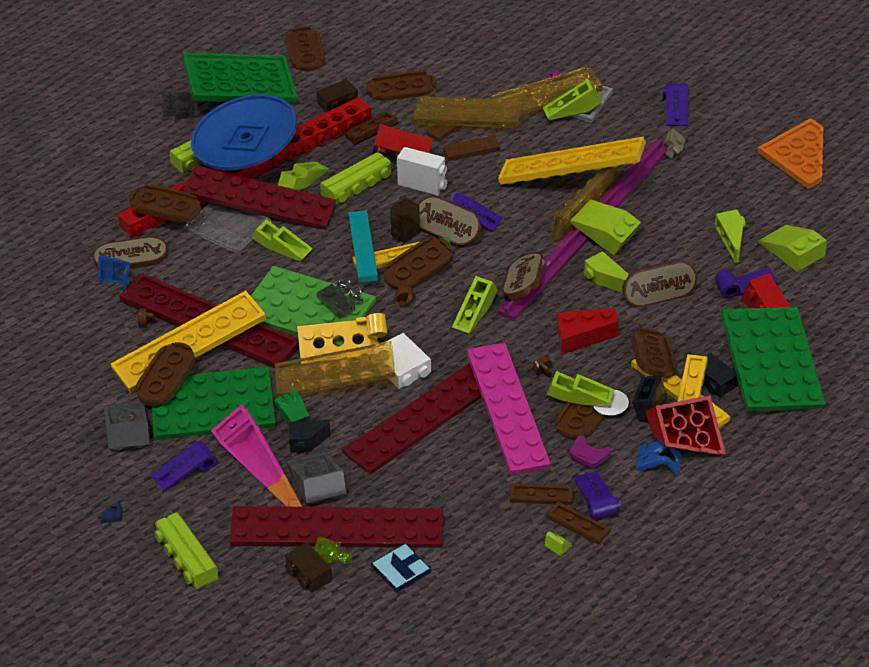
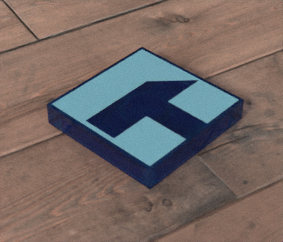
M403 544L371 562L372 569L396 593L431 573V568L407 544Z

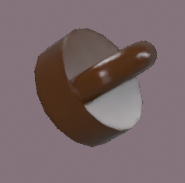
M404 286L396 290L395 297L401 307H407L414 300L415 293L413 288Z
M146 308L138 309L139 327H146V323L155 321L156 316L153 313L146 312Z
M542 356L534 362L532 369L538 376L545 373L550 377L552 375L550 371L552 361L547 356Z

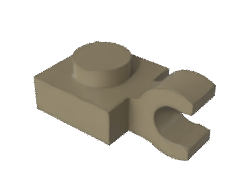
M674 129L668 131L665 144L668 146L665 154L670 159L674 153L679 154L683 150L686 140Z

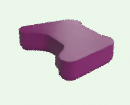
M578 436L570 449V457L583 466L596 468L610 457V449H595L586 444L584 436Z

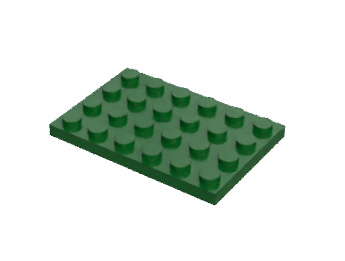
M183 52L182 59L193 101L228 102L239 97L259 94L276 96L288 103H297L298 97L285 56Z
M798 307L722 309L721 318L746 412L824 408L825 401Z
M269 366L187 375L175 396L169 402L159 406H152L154 440L213 434L211 430L241 404L258 423L260 429L276 427Z

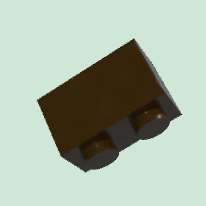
M347 79L316 91L317 104L325 112L358 97V90Z
M406 197L390 208L391 235L395 240L406 243L420 233V209L418 204Z
M307 542L285 554V568L291 576L295 575L302 588H307L312 593L333 581L332 568Z

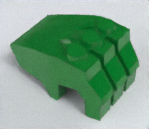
M296 390L289 392V394L286 393L282 397L275 398L276 411L279 410L280 417L288 424L289 422L308 419L309 414L301 396Z

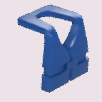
M99 256L98 268L100 270L98 271V282L123 283L124 291L130 285V280L127 279L130 263L114 257ZM125 268L122 276L119 271Z
M660 441L651 442L650 444L646 443L640 446L635 469L641 472L647 468L666 463L676 475L679 473L682 456L677 449L670 448L676 460V463H674L669 457L659 456V453L667 448Z

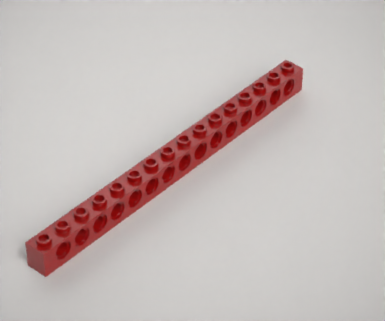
M357 97L297 126L293 138L277 156L249 168L218 171L250 179L263 175L267 171L279 167L289 160H294L297 156L308 153L312 149L320 145L322 146L326 142L340 137L346 131L372 119L371 107L361 98ZM188 180L170 189L183 192ZM198 200V201H200V205H202V204H204V203L206 202V201ZM132 208L118 213L119 227L130 238L141 235L145 231L167 221V219L138 213Z

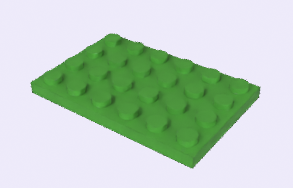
M272 266L251 295L253 300L266 314V320L260 322L261 324L294 336H298L297 326L354 321L356 318L365 317L376 301V296L276 266ZM335 338L333 344L335 346H342L344 340L342 338ZM322 340L315 341L317 343L324 344Z

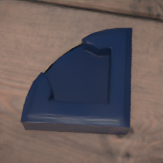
M121 502L112 504L111 508L101 514V524L122 521Z

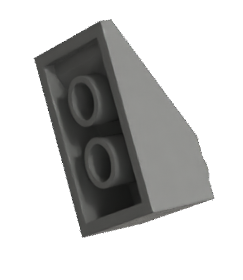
M144 403L103 407L109 449L123 450L125 447L130 446L142 448L150 444Z
M326 452L286 461L300 496L306 503L316 504L322 499H336L340 495L346 494L343 470Z

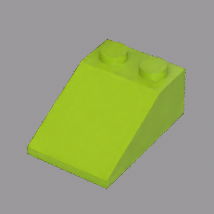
M591 199L570 220L572 225L613 255L635 234L641 223L625 210Z
M785 225L758 240L761 245L797 272L824 257L827 240L814 230Z

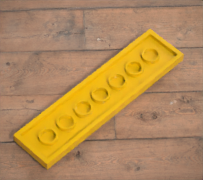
M643 136L507 159L498 180L500 185H510L519 181L528 182L538 178L546 179L550 176H564L568 173H582L592 169L600 170L604 167H617L623 164L632 165L640 161L646 141Z
M244 291L110 364L111 368L131 394L136 391L138 380L161 347L172 345L171 343L175 342L185 343L192 348L196 358L266 320V314L248 292Z

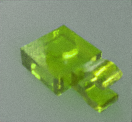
M322 536L318 537L314 550L325 562L333 564L336 559L343 563H350L353 557L352 554L338 550L340 543Z

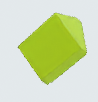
M547 532L545 546L559 556L563 555L573 546L572 543L556 533Z

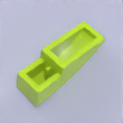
M317 162L296 163L292 171H282L278 185L302 190L316 182L329 171V168Z
M267 219L255 230L252 237L262 246L297 261H302L313 249L284 226L279 229Z
M556 371L547 395L576 404L609 406L615 389L579 374L574 379Z

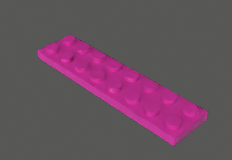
M500 343L467 349L470 366L510 476L550 468L551 463L506 344Z

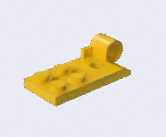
M374 313L366 317L356 318L354 321L297 326L301 365L371 358V349L378 346V338L387 335L385 314ZM355 336H361L364 341L361 344H355L352 339ZM335 338H342L344 344L342 346H335L333 340ZM316 340H322L325 345L322 348H315L313 343Z

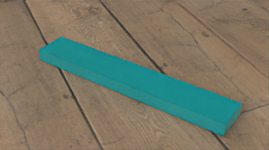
M367 210L348 212L359 283L377 281L378 275Z

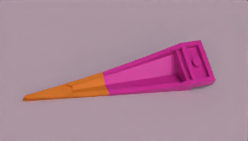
M241 404L213 428L211 432L220 444L281 502L290 507H303L258 423Z

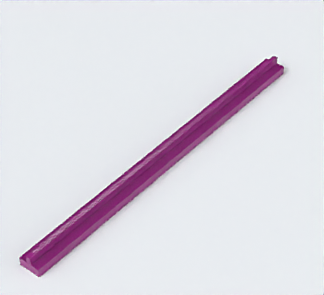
M659 139L656 143L652 142L642 153L640 161L632 164L598 202L618 208L666 156L665 153L668 147L663 146V140ZM574 227L545 258V266L539 286L535 290L532 288L530 290L531 293L523 298L508 299L498 309V315L515 321L590 238Z

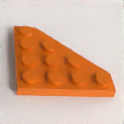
M810 118L759 146L758 153L804 187L810 189L822 182L823 126Z

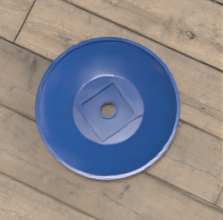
M259 94L239 97L221 104L201 119L193 131L191 147L198 161L207 167L229 171L249 168L269 160L288 145L296 132L297 117L292 106L279 97Z

